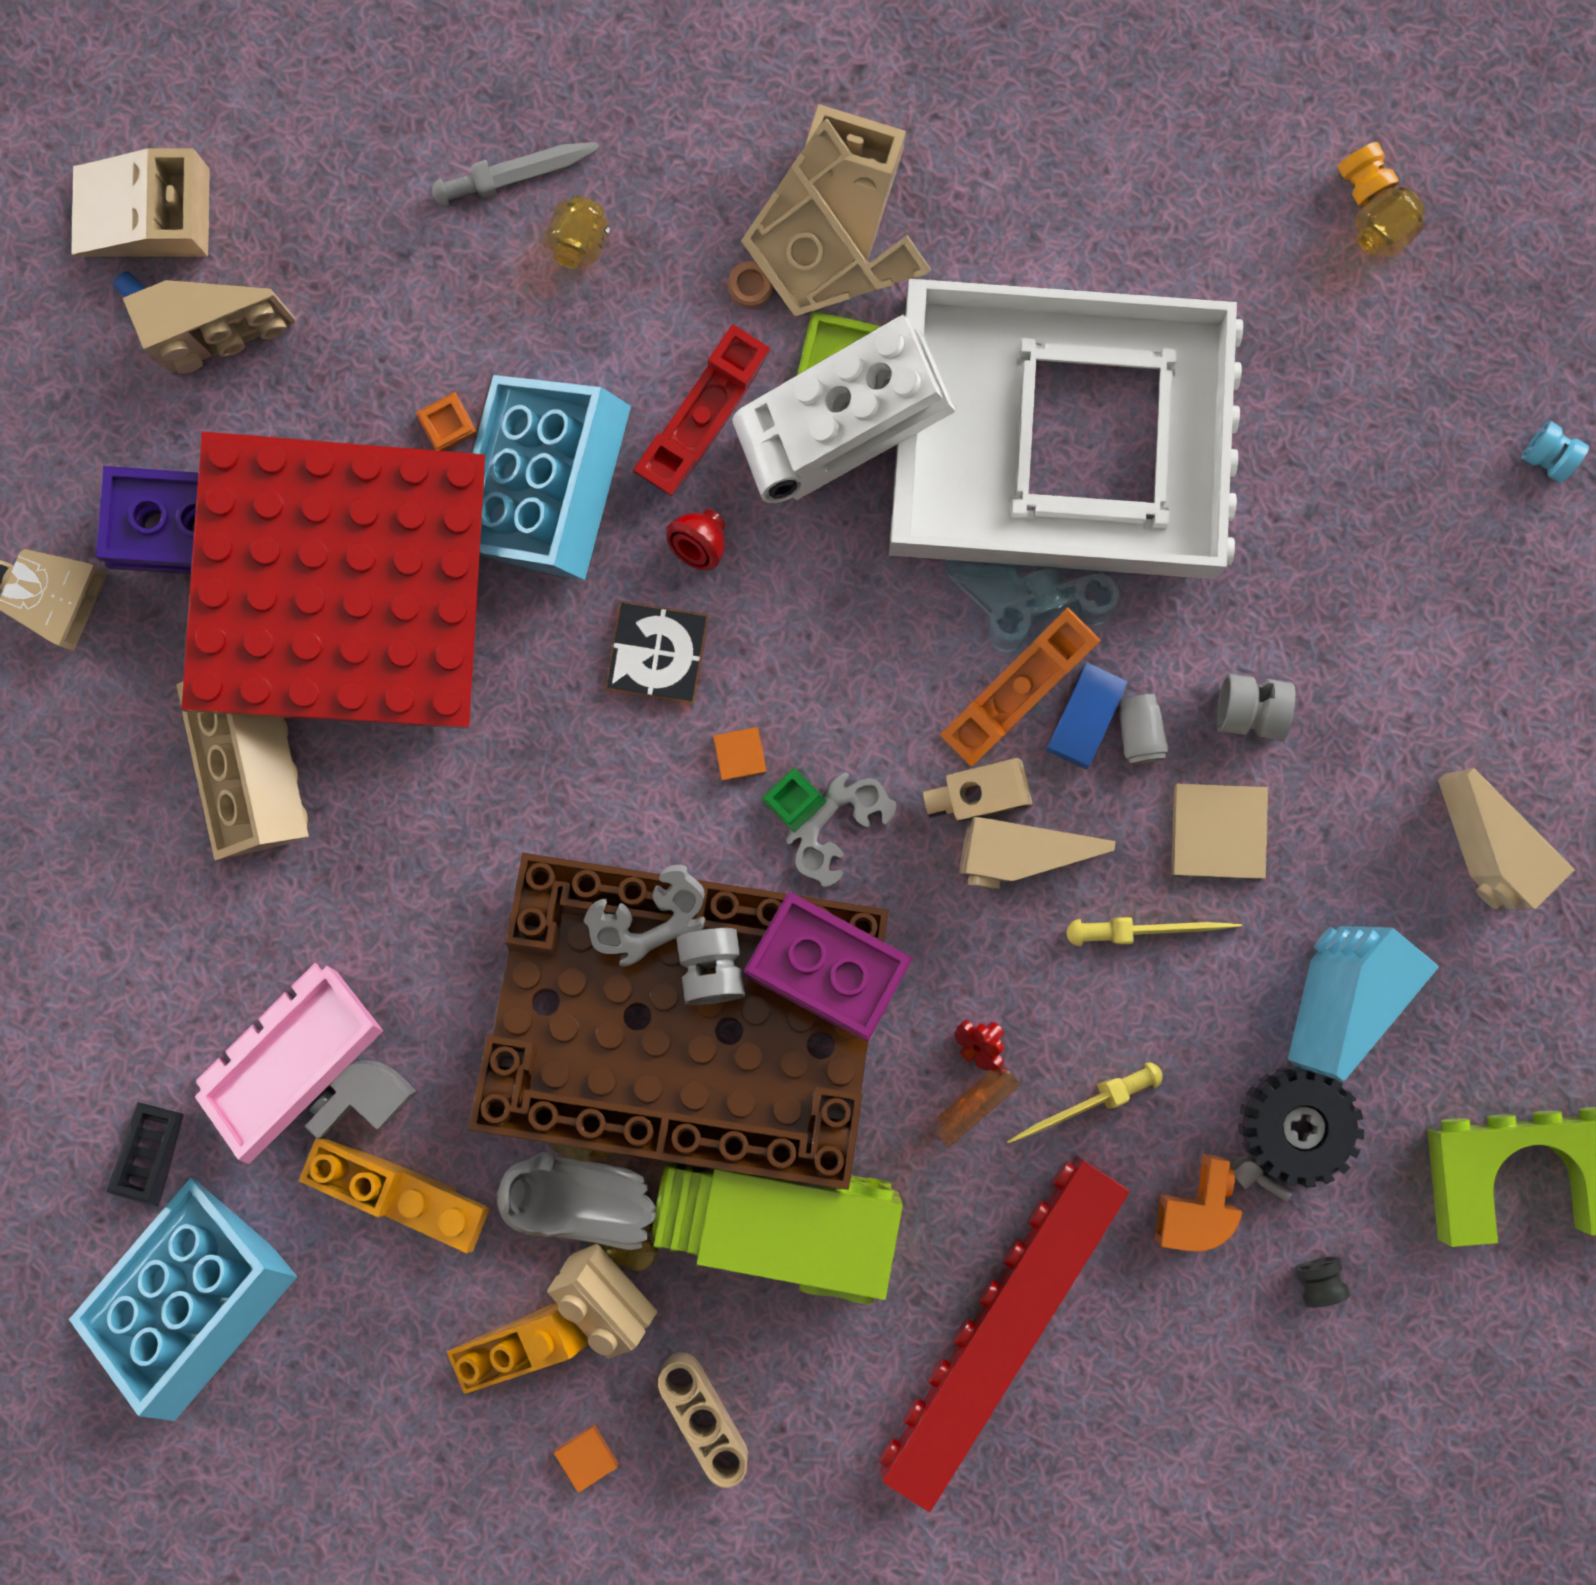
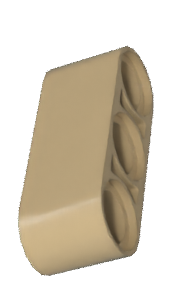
M678 1352L670 1355L664 1361L658 1378V1388L662 1398L709 1480L713 1484L724 1488L737 1485L743 1480L747 1471L748 1450L744 1440L698 1360L688 1353ZM683 1368L692 1375L693 1382L686 1387H677L669 1381L668 1373L673 1369ZM700 1409L708 1410L715 1416L716 1422L710 1427L701 1428L694 1424L691 1415ZM730 1451L739 1458V1463L729 1469L722 1468L715 1462L714 1457L719 1452Z

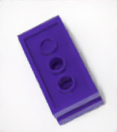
M103 466L96 558L99 561H104L108 569L191 574L194 531L191 530L195 522L199 472ZM162 514L161 520L156 526L145 528V524L151 516Z

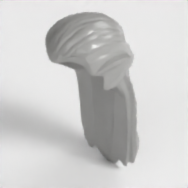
M547 1152L538 1153L528 1160L512 1165L504 1174L497 1193V1206L504 1222L515 1231L530 1236L561 1237L627 1250L640 1249L642 1247L641 1242L647 1240V1232L643 1227L652 1223L656 1217L654 1212L656 1206L644 1194L648 1190L647 1185L644 1184V1177L637 1172L624 1167L609 1166L596 1162L556 1158Z

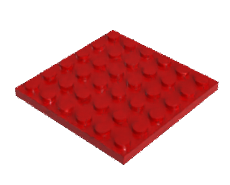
M202 431L181 710L196 713L469 729L485 454Z

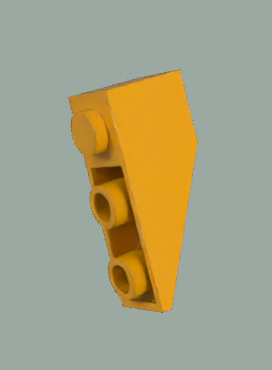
M554 1303L446 1351L465 1395L569 1360L589 1344L588 1337L574 1322L565 1319L558 1311V1304Z

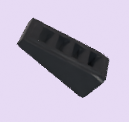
M137 1102L106 1190L107 1193L159 1207L184 1114ZM145 1119L166 1124L165 1132L160 1133L143 1128ZM140 1138L161 1143L158 1151L138 1147ZM135 1156L154 1161L152 1169L133 1165ZM130 1175L148 1179L146 1187L128 1184Z

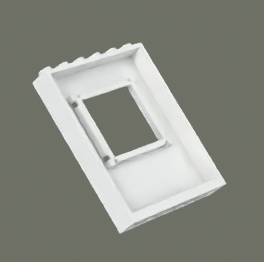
M909 279L905 317L910 321L913 330L917 329L923 335L956 412L896 445L889 555L1217 579L1227 565L1232 564L1235 552V540L1232 537H1228V522L1233 521L1237 504L1236 494L1230 493V477H1235L1238 466V450L1231 449L1232 433L1237 432L1240 420V408L1233 405L1234 390L1239 388L1242 373L1241 363L1235 362V347L1240 346L1243 336V320L1236 319L1237 302ZM1036 360L1160 369L1154 503L1029 494ZM1027 506L1035 507V509L1028 511ZM1146 515H1155L1153 519H1146Z

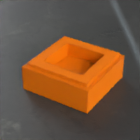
M456 392L416 412L428 438L437 451H446L478 433Z
M758 727L713 735L722 781L767 772Z
M595 1424L556 1448L553 1453L578 1493L618 1468L619 1465Z

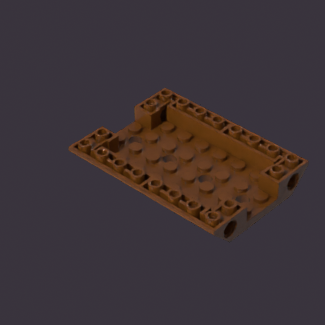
M522 853L505 944L509 951L493 1033L492 1036L486 1035L468 1130L849 1190L863 1095L861 1090L868 1043L743 975L744 969L786 894L697 880L702 885L705 896L699 912L692 920L704 917L705 923L702 930L715 928L736 929L740 957L734 961V966L742 969L745 996L722 1003L685 1004L682 976L688 972V968L680 965L677 938L650 950L640 961L622 967L619 965V962L625 953L605 954L597 951L592 945L589 927L584 923L585 915L591 905L598 900L605 899L607 901L604 908L605 914H616L619 904L623 903L632 915V922L628 931L637 934L647 932L667 922L674 914L672 910H660L653 900V892L656 886L667 890L672 884L661 882L659 880L660 874ZM799 896L884 942L888 909ZM716 967L705 969L706 975L716 974ZM543 992L555 993L560 1000L557 1011L549 1016H542L534 1011V1001ZM634 1006H643L651 1013L649 1025L642 1030H632L624 1022L626 1012ZM733 1020L741 1026L743 1034L737 1043L727 1045L717 1039L715 1031L721 1022ZM817 1034L828 1036L834 1045L833 1053L825 1059L813 1057L807 1049V1042L812 1036Z

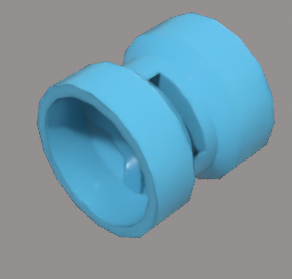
M1550 420L1535 434L1521 458L1532 466L1540 465L1547 469L1548 477L1561 484L1573 474L1583 461L1589 450V445L1578 438L1569 439L1563 435L1562 428Z

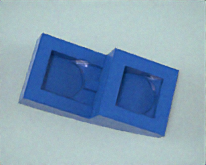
M1086 662L1078 676L1067 705L1059 717L1045 751L1087 770L1104 737L1128 681Z

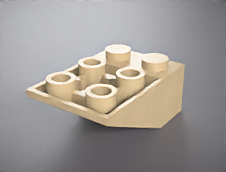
M818 104L806 144L819 124L828 119L852 154L816 180L814 186L868 262L901 160L906 131Z
M147 148L73 166L71 255L74 257H208L209 167L193 148Z
M165 280L123 298L143 349L171 373L176 371L179 374L194 372L203 366L202 360L217 354L222 357L237 354L245 348L244 343L260 336L262 339L278 337L286 332L287 325L296 322L294 315L272 289Z

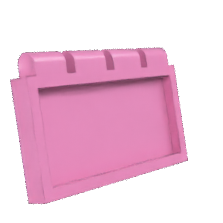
M314 963L291 985L297 994L294 999L287 992H284L258 1018L264 1028L260 1031L252 1024L225 1051L231 1059L229 1063L222 1057H219L196 1079V1083L201 1091L195 1098L234 1155L242 1162L250 1164L383 1032L382 1028L339 973L329 966L321 970L318 964Z

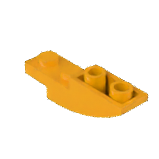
M315 1138L298 1180L375 1217L386 1216L464 1253L474 1251L490 1207L457 1193V1188L367 1152L324 1138Z

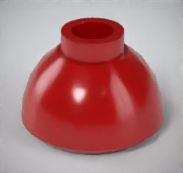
M706 509L703 513L693 512L684 514L674 519L666 527L667 542L674 554L687 565L698 570H713L722 560L725 551L723 530L726 527V523L721 515L711 509Z

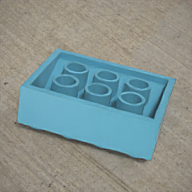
M493 375L472 452L474 454H485L480 541L481 557L547 574L585 580L631 409L629 404L602 387Z
M1339 926L1335 930L1333 927H1330L1318 938L1314 944V948L1318 952L1310 960L1288 1056V1061L1294 1066L1344 1082L1439 968L1436 963L1394 928Z
M190 1177L70 1317L69 1321L138 1416L175 1421L297 1278V1275L273 1246L198 1181Z

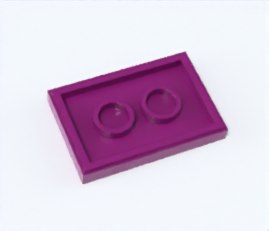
M788 891L744 969L743 975L868 1043L913 958Z

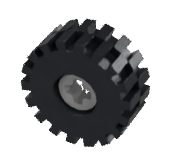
M1296 1066L1293 1069L1287 1067L1276 1069L1277 1073L1273 1075L1266 1074L1259 1079L1261 1084L1257 1088L1251 1086L1246 1095L1250 1098L1246 1105L1241 1104L1239 1112L1243 1115V1123H1238L1239 1133L1244 1136L1245 1140L1242 1145L1245 1151L1252 1156V1161L1268 1175L1295 1187L1296 1184L1306 1188L1316 1187L1315 1182L1319 1181L1328 1184L1335 1181L1333 1174L1337 1171L1345 1174L1351 1168L1346 1161L1350 1156L1357 1159L1361 1149L1355 1147L1356 1139L1364 1140L1365 1130L1358 1127L1357 1120H1362L1363 1115L1361 1109L1354 1107L1352 1103L1356 1101L1352 1092L1345 1090L1342 1087L1343 1083L1337 1079ZM1302 1114H1306V1121L1313 1124V1130L1305 1132L1302 1139H1298V1133L1291 1129L1292 1121H1300Z

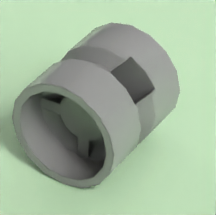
M1226 674L1219 695L1216 718L1218 732L1244 736L1250 730H1254L1257 738L1284 741L1289 734L1294 716V684L1287 681L1266 679L1259 685L1252 676Z
M706 929L677 937L680 965L688 968V972L682 976L685 1004H715L740 999L745 996L742 969L734 966V961L740 957L736 929ZM716 967V974L706 975L705 969Z

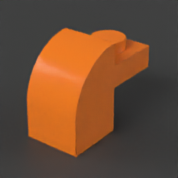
M1203 1154L1197 1199L1160 1194L1154 1240L1161 1247L1194 1252L1207 1251L1220 1246L1232 1236L1239 1225L1242 1211L1234 1205L1225 1204V1197L1232 1196L1235 1183L1234 1170L1229 1169L1230 1161L1221 1156Z

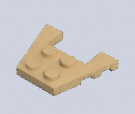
M828 119L819 124L802 152L792 164L790 170L741 240L794 316L836 304L873 290L883 289L898 282L917 278L931 271V268L908 235L868 263L814 186V182L852 154Z

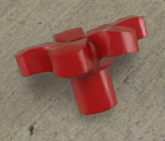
M964 1020L957 1026V1030L954 1032L955 1040L959 1045L963 1046L959 1053L968 1063L975 1059L977 1067L985 1071L991 1070L994 1072L1004 1064V1060L999 1055L1004 1051V1046L999 1040L1004 1035V1031L999 1024L990 1022L985 1026L980 1023L977 1027H974L970 1021Z

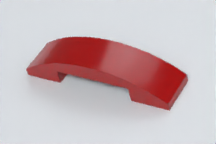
M732 324L709 357L707 368L662 434L657 433L634 467L633 473L672 497L709 450L759 372L770 352V347Z

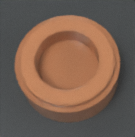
M756 261L742 262L730 273L728 279L729 293L733 301L739 306L754 309L763 306L770 299L773 285Z

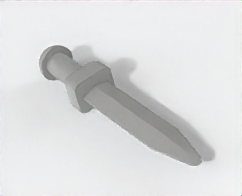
M596 142L563 144L490 167L487 160H483L472 165L471 175L447 182H442L441 178L438 179L432 186V196L437 203L444 206L450 205L449 200L476 192L482 198L494 197L498 195L496 188L569 167L599 149V145Z

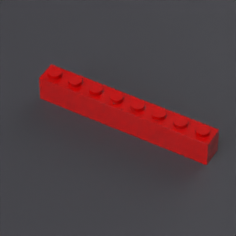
M1076 1156L1072 1164L1065 1161L1058 1169L1052 1181V1185L1057 1187L1047 1203L1041 1200L1033 1209L1027 1224L1032 1226L1031 1230L1023 1242L1016 1239L1012 1243L1003 1259V1264L1007 1266L1006 1270L998 1282L991 1279L987 1283L978 1299V1303L982 1305L974 1321L967 1318L961 1324L953 1339V1343L957 1345L949 1361L941 1358L936 1364L928 1380V1383L933 1385L923 1401L919 1398L913 1401L903 1420V1423L908 1425L898 1441L894 1438L888 1441L879 1457L878 1463L883 1465L880 1469L882 1482L929 1513L1131 1192L1124 1185L1079 1156Z

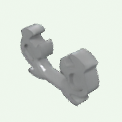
M842 773L830 784L824 797L827 802L795 833L792 830L789 831L786 839L788 845L792 844L797 838L802 839L795 860L796 868L801 874L818 880L822 887L835 884L843 876L842 870H829L831 858L833 856L842 858L844 855L842 850L832 842L824 845L817 842L820 829L840 807L849 803L854 806L852 817L857 823L866 828L870 826L867 816L876 811L881 812V823L883 825L891 821L896 811V802L888 798L885 789L879 781L866 778L844 788V783L849 778V773Z
M671 865L662 870L659 880L672 885L667 890L656 886L653 892V900L660 910H672L674 914L667 922L647 932L637 934L628 931L632 922V915L623 903L619 904L616 914L604 913V908L607 904L605 899L598 900L592 904L585 915L584 923L589 927L593 947L605 954L625 953L619 962V965L623 967L640 961L650 950L680 935L702 930L705 918L700 917L693 920L692 918L699 912L705 892L702 885L688 874L686 866Z

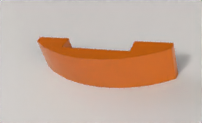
M1066 608L940 736L972 767L1101 640L1069 608Z

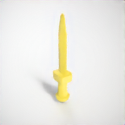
M1116 917L1110 919L1109 922L1086 924L1081 923L1080 919H1076L1068 925L1066 934L1068 940L1075 946H1082V943L1086 941H1111L1116 944H1133V935L1213 931L1239 927L1242 924L1200 922L1133 926L1131 917Z
M1144 1063V1069L1127 1077L1109 1079L1099 1083L1097 1086L1101 1094L1036 1123L1008 1140L1007 1143L1042 1132L1102 1103H1105L1107 1109L1117 1108L1127 1103L1130 1095L1153 1085L1154 1089L1159 1087L1163 1079L1162 1071L1154 1063Z

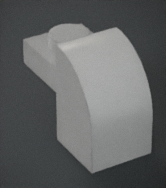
M376 1061L353 1062L329 1084L336 1093L333 1094L328 1090L313 1104L309 1111L314 1117L304 1127L319 1139L328 1135L344 1116L354 1108L378 1130L390 1122L417 1090L394 1069Z

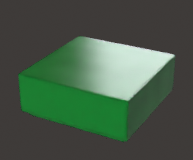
M794 767L761 798L794 833L827 802Z

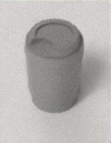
M1155 694L1121 699L1119 701L1120 712L1118 713L1125 759L1128 760L1129 764H1135L1140 761L1144 764L1166 759L1168 743L1160 706L1157 705Z

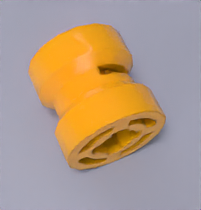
M1378 142L1360 148L1337 166L1344 180L1350 181L1352 185H1355L1352 195L1359 207L1370 203L1368 197L1374 193L1378 199L1389 193L1400 183L1393 169L1383 168L1385 166L1383 162L1385 154Z

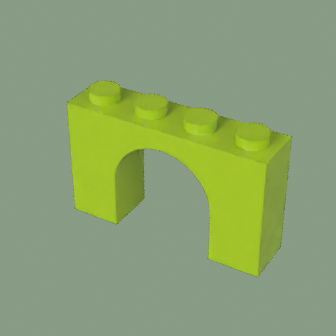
M1596 1107L1578 1109L1579 1117L1562 1118L1561 1111H1538L1532 1113V1121L1516 1122V1115L1487 1116V1124L1470 1126V1119L1452 1118L1441 1120V1128L1427 1129L1438 1240L1451 1247L1498 1243L1493 1191L1495 1177L1500 1166L1511 1154L1519 1149L1533 1145H1545L1561 1158L1570 1179L1575 1229L1589 1235H1596Z

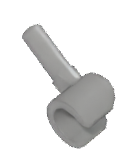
M1239 1157L1229 1167V1169L1234 1170L1235 1180L1245 1190L1257 1181L1260 1186L1283 1201L1287 1202L1291 1198V1191L1269 1178L1248 1157Z

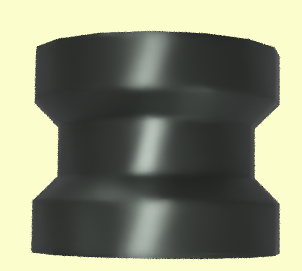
M1322 1257L1301 1263L1295 1267L1297 1278L1304 1283L1305 1291L1302 1297L1305 1306L1312 1308L1330 1306L1343 1302L1351 1296L1348 1285L1342 1282L1340 1276L1343 1266L1339 1257Z

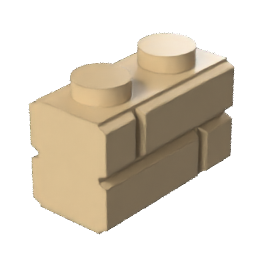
M598 1244L573 1253L568 1257L559 1271L560 1274L555 1277L546 1292L558 1304L559 1313L565 1319L574 1322L588 1337V1344L596 1353L604 1355L609 1359L632 1351L638 1346L646 1332L644 1329L650 1325L657 1310Z

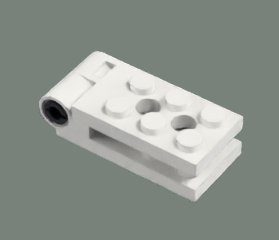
M901 315L745 405L734 414L732 422L762 500L767 503H779L791 498L796 500L802 498L956 411L923 335L917 329L913 330L910 321L904 315Z

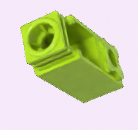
M671 1162L665 1165L656 1201V1217L652 1224L651 1235L655 1239L654 1247L656 1248L664 1247L672 1251L679 1250L685 1251L688 1254L698 1255L696 1265L799 1284V1290L808 1294L838 1297L870 1305L874 1303V1298L886 1300L903 1204L899 1192L891 1189L892 1183L881 1179L851 1175L849 1190Z

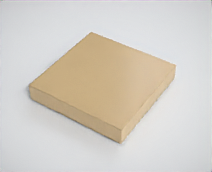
M1174 784L1171 875L1266 879L1268 787Z

